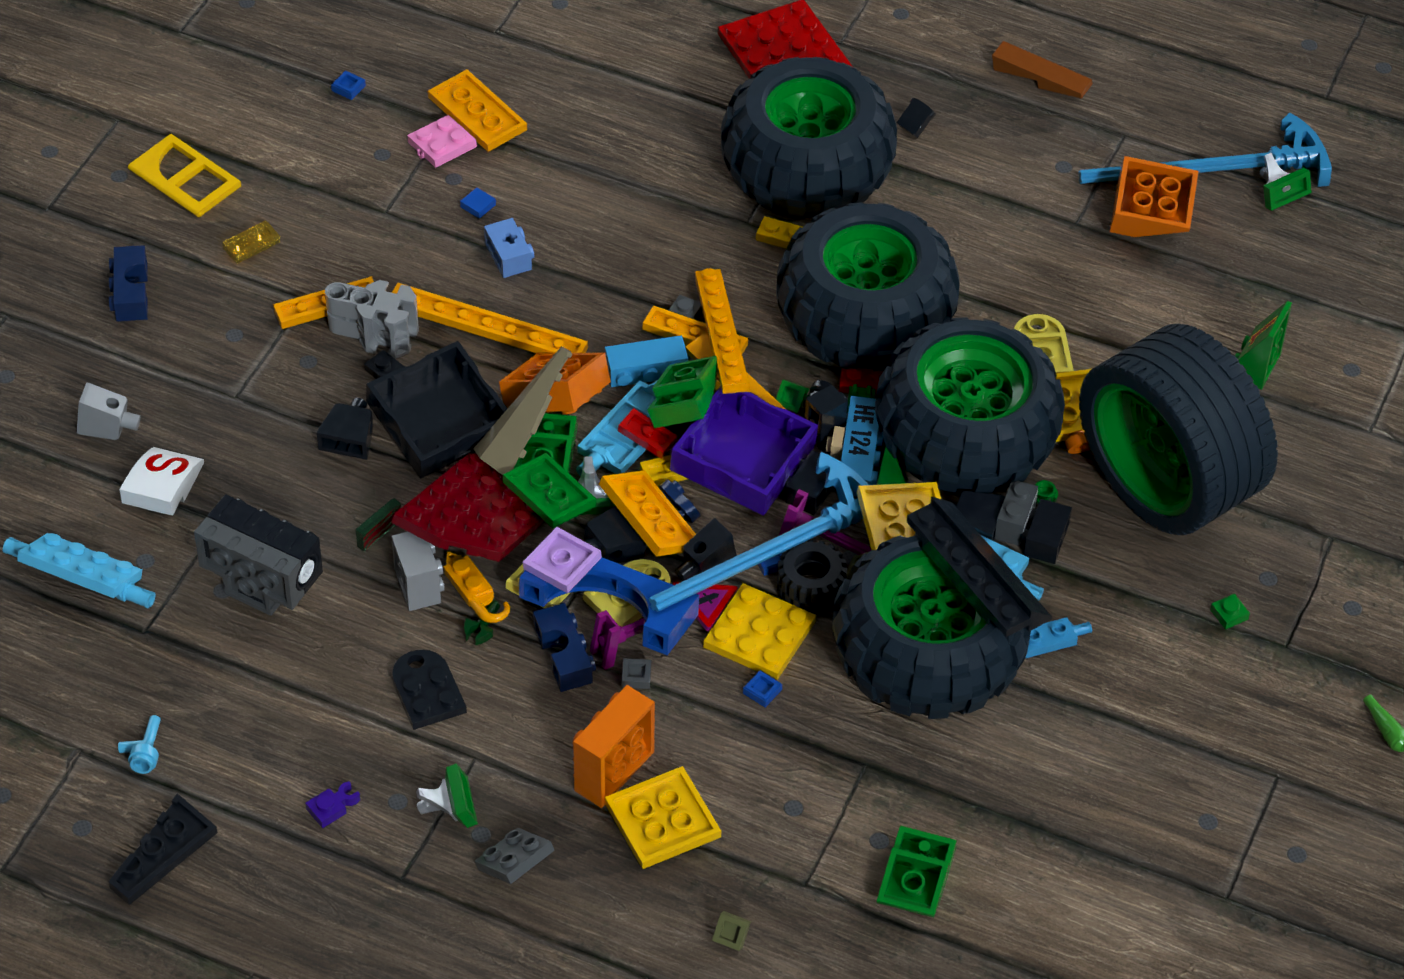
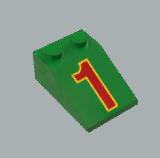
M1285 302L1258 324L1251 336H1245L1241 346V354L1238 352L1235 354L1240 365L1244 366L1247 370L1246 373L1252 377L1253 383L1257 385L1258 389H1263L1281 356L1292 302Z

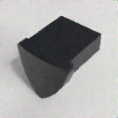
M912 98L909 106L896 123L918 138L930 120L935 117L936 113L922 101Z

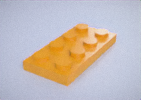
M467 69L428 90V98L472 135L476 142L487 152L527 131V123Z
M645 470L602 476L599 482L600 487L656 557L683 553V546L696 533Z

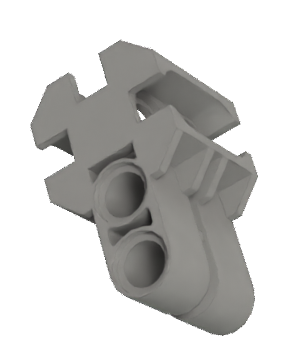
M383 280L368 284L365 288L341 282L329 284L325 288L328 327L332 333L359 339L360 344L368 353L375 354L378 345L390 347L388 354L395 359L409 354L412 348L409 336L416 337L419 332L417 298L410 286L401 285L396 294L386 291L389 282Z

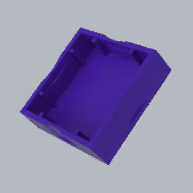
M720 386L712 396L704 418L696 420L691 424L673 447L670 470L764 516L784 489L788 477H793L802 458L806 459L815 447L818 425L786 409L773 406L751 392L723 394Z

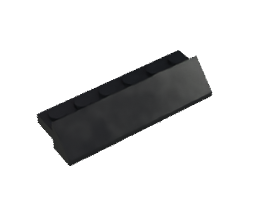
M931 496L930 504L907 515L908 525L923 541L922 549L988 625L993 622L1002 634L1008 637L1023 628L1029 632L1052 620L1050 613L952 502Z

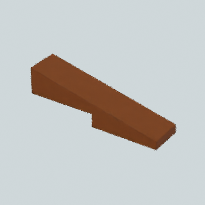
M1005 41L999 45L992 55L995 71L1037 80L1039 89L1082 99L1093 84L1092 79Z

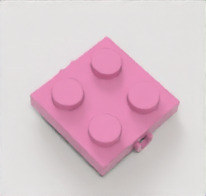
M449 115L407 135L408 143L417 150L419 158H425L435 168L477 147L476 139Z

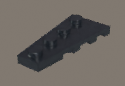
M178 793L172 799V805L166 812L163 811L156 820L157 824L149 834L146 833L140 840V846L133 854H129L108 881L110 889L129 905L218 833L217 826Z

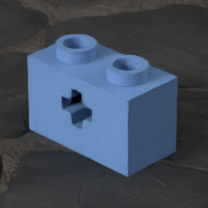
M513 218L484 226L485 245L503 278L532 270L533 248L530 243H526L522 227H517Z

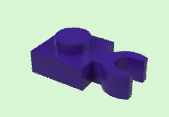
M348 781L341 784L336 793H333L329 788L305 803L306 810L324 828L347 814L345 806L356 805L360 801V793L357 791L352 795H347L346 793L352 790L351 783Z

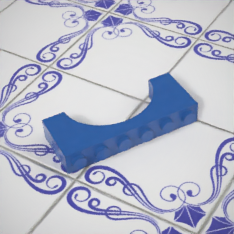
M601 558L569 591V593L577 591L602 592L627 601L642 614L646 621L643 626L642 646L667 656L696 619L699 610L700 595L694 594L659 612L653 611L650 607L649 598L674 585L605 558ZM526 570L519 577V598L544 607L552 599L567 594Z

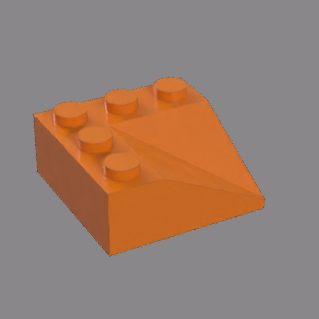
M1124 156L1118 178L1110 232L1131 237L1189 232L1199 171Z
M537 353L499 381L503 403L507 408H509L555 353ZM572 353L571 358L567 359L560 370V373L563 375L560 382L554 381L549 395L552 399L545 413H552L554 411H561L562 414L575 413L581 405L589 402L591 397L602 392V389L611 382L605 353Z
M626 685L620 692H616L611 697L609 704L602 711L595 713L591 723L584 730L577 732L572 742L575 792L603 808L605 797L616 793L654 753L655 702Z

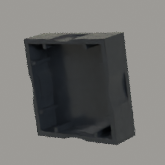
M459 341L426 355L415 364L394 370L366 384L367 404L420 479L463 459L470 452L475 453L473 448L508 409L494 389L483 380L478 367Z

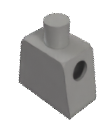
M86 382L78 405L77 434L117 440L121 435L123 427L135 431L138 430L141 415L127 412L128 399L125 396Z

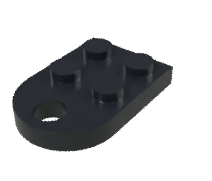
M414 650L402 655L396 661L392 672L393 684L413 730L467 713L463 697L447 662L441 655L430 650ZM416 661L423 663V666L420 668H412L409 665Z

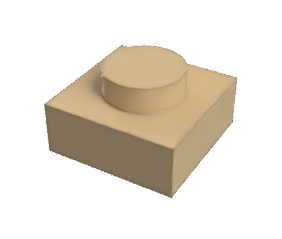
M834 426L833 437H827L826 452H830V456L841 461L845 427Z

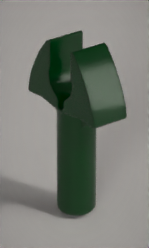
M492 601L486 609L489 613L496 614L500 609V604L497 601ZM466 618L464 623L465 640L467 641L473 632L480 630L475 637V645H480L493 637V629L488 627V622H484L480 618L476 621Z

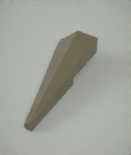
M561 346L473 448L481 460L503 475L513 470L518 458L524 459L527 453L524 447L531 436L535 435L552 399L549 395L554 381L560 382L563 376L560 370L567 359L572 356L571 351Z

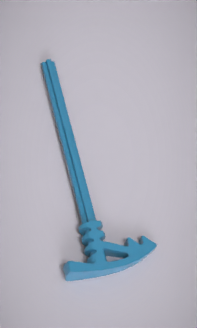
M1288 113L1282 119L1280 130H1285L1284 141L1294 142L1293 148H1290L1288 145H1283L1282 149L1273 146L1267 153L1161 162L1162 164L1199 171L1198 173L1266 167L1264 156L1272 153L1277 164L1283 170H1290V167L1302 169V166L1316 168L1317 187L1329 186L1332 171L1326 149L1316 132L1292 113ZM1305 142L1308 147H1302L1301 143ZM1121 166L1080 170L1078 172L1079 183L1117 181Z
M821 452L817 460L815 473L825 472L827 474L824 487L835 486L839 502L834 503L832 507L824 508L821 511L820 517L649 598L651 609L659 612L828 530L831 533H837L840 529H845L851 524L858 523L863 519L859 500L858 498L854 499L852 491L857 495L858 486L869 484L843 462Z

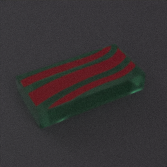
M395 498L391 499L356 528L358 548L362 551L367 550L395 526L392 523L393 516L401 509V503Z

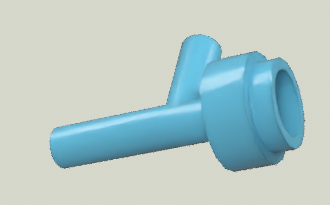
M156 715L150 716L143 740L118 743L119 753H130L128 757L130 767L133 771L140 774L152 771L156 767L159 758L158 751L153 747L161 721L160 717Z

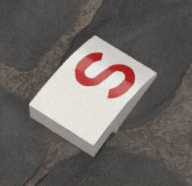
M156 447L151 448L136 462L120 488L122 503L173 516L179 502H184L204 464V459Z

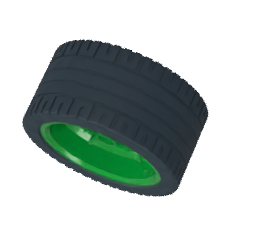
M1169 324L1092 368L1083 380L1079 395L1080 419L1082 420V428L1085 431L1084 435L1088 441L1089 449L1093 453L1092 456L1095 462L1098 463L1100 471L1105 475L1106 481L1111 484V488L1114 492H1117L1118 497L1126 503L1125 505L1133 510V513L1141 517L1143 521L1149 523L1152 527L1173 535L1191 534L1263 490L1272 480L1278 460V450L1276 449L1278 445L1275 439L1276 432L1273 429L1274 424L1269 416L1268 407L1265 406V400L1260 395L1257 385H1254L1252 377L1246 373L1247 370L1244 366L1240 365L1239 360L1234 355L1232 356L1231 352L1226 347H1223L1221 342L1214 340L1213 336L1206 334L1203 330L1185 324Z

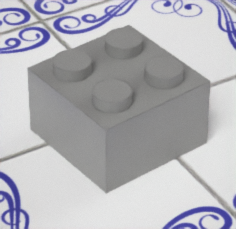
M410 532L392 535L394 570L408 610L413 611L440 604V592L444 591L441 577L443 568L440 558H434L433 554L436 553L435 546Z

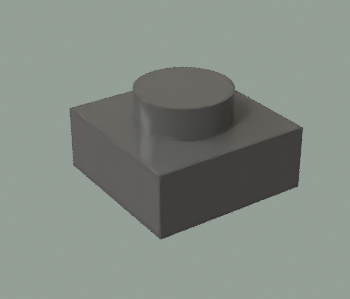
M679 295L669 311L696 320L702 312V306L698 301Z
M623 658L622 688L629 685L636 689H650L652 660Z

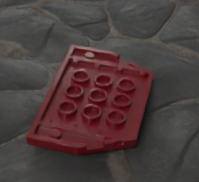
M472 452L398 510L392 519L393 524L438 548L448 550L449 546L467 549V555L481 556L500 562L545 522L503 483L502 474Z

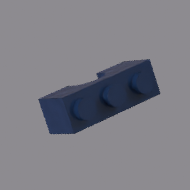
M145 245L114 247V258H109L110 273H114V277H109L110 292H114V296H109L110 311H115L116 322L148 320L145 283H137L148 282V262Z
M565 603L534 611V630L542 649L550 647L564 649L551 654L552 673L560 692L593 683L592 672L596 671L593 656L587 655L585 651L587 649L584 635L582 633L578 634L576 630L578 625L574 613H569Z

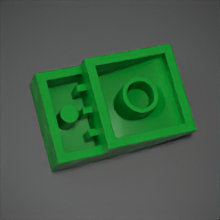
M717 356L668 365L652 388L656 398L647 409L654 428L704 418L715 389Z
M545 413L535 435L531 436L524 447V450L527 451L524 459L518 458L514 469L547 453L570 473L578 426L577 416Z
M900 825L894 847H892L877 903L934 918L953 862L957 840Z

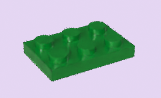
M547 453L503 474V483L552 529L596 506V498Z

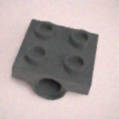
M517 828L508 832L505 838L495 846L487 848L483 855L474 862L479 871L512 884L555 851L550 840Z

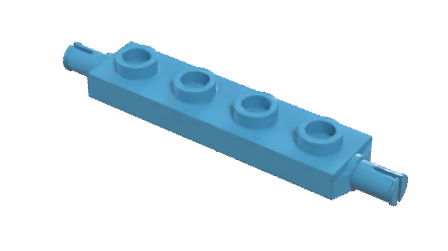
M1066 617L1047 622L1031 630L1026 658L1077 645V636L1092 633L1090 622L1073 625Z

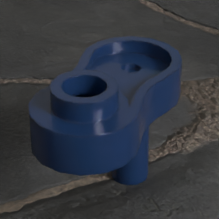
M666 479L658 486L684 519L694 523L701 517L696 507L683 495L685 491L676 480L671 482Z

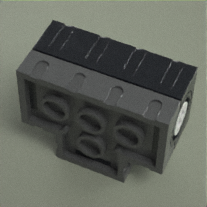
M227 494L223 496L208 514V517L194 531L199 566L223 577L226 595L272 616L280 604L293 610L323 572L320 540L313 532L304 531L287 520L281 521L279 518L270 515L267 511L263 509L257 510V508L246 504L243 500L239 498L234 499Z

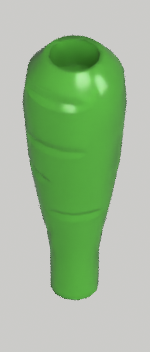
M1373 695L1366 696L1363 702L1370 710L1385 741L1392 750L1403 752L1404 728L1376 701Z

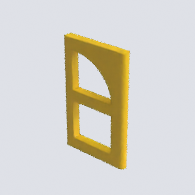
M173 134L165 137L128 165L129 170L197 217H201L241 187L240 180ZM175 148L193 162L167 180L160 172V164L168 151ZM203 169H206L222 180L224 184L199 202L179 187Z

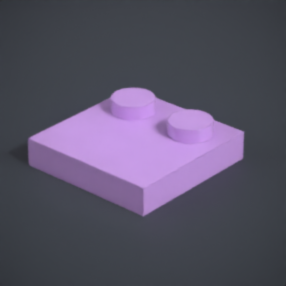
M556 527L523 561V569L560 590L569 593L602 558L601 550Z

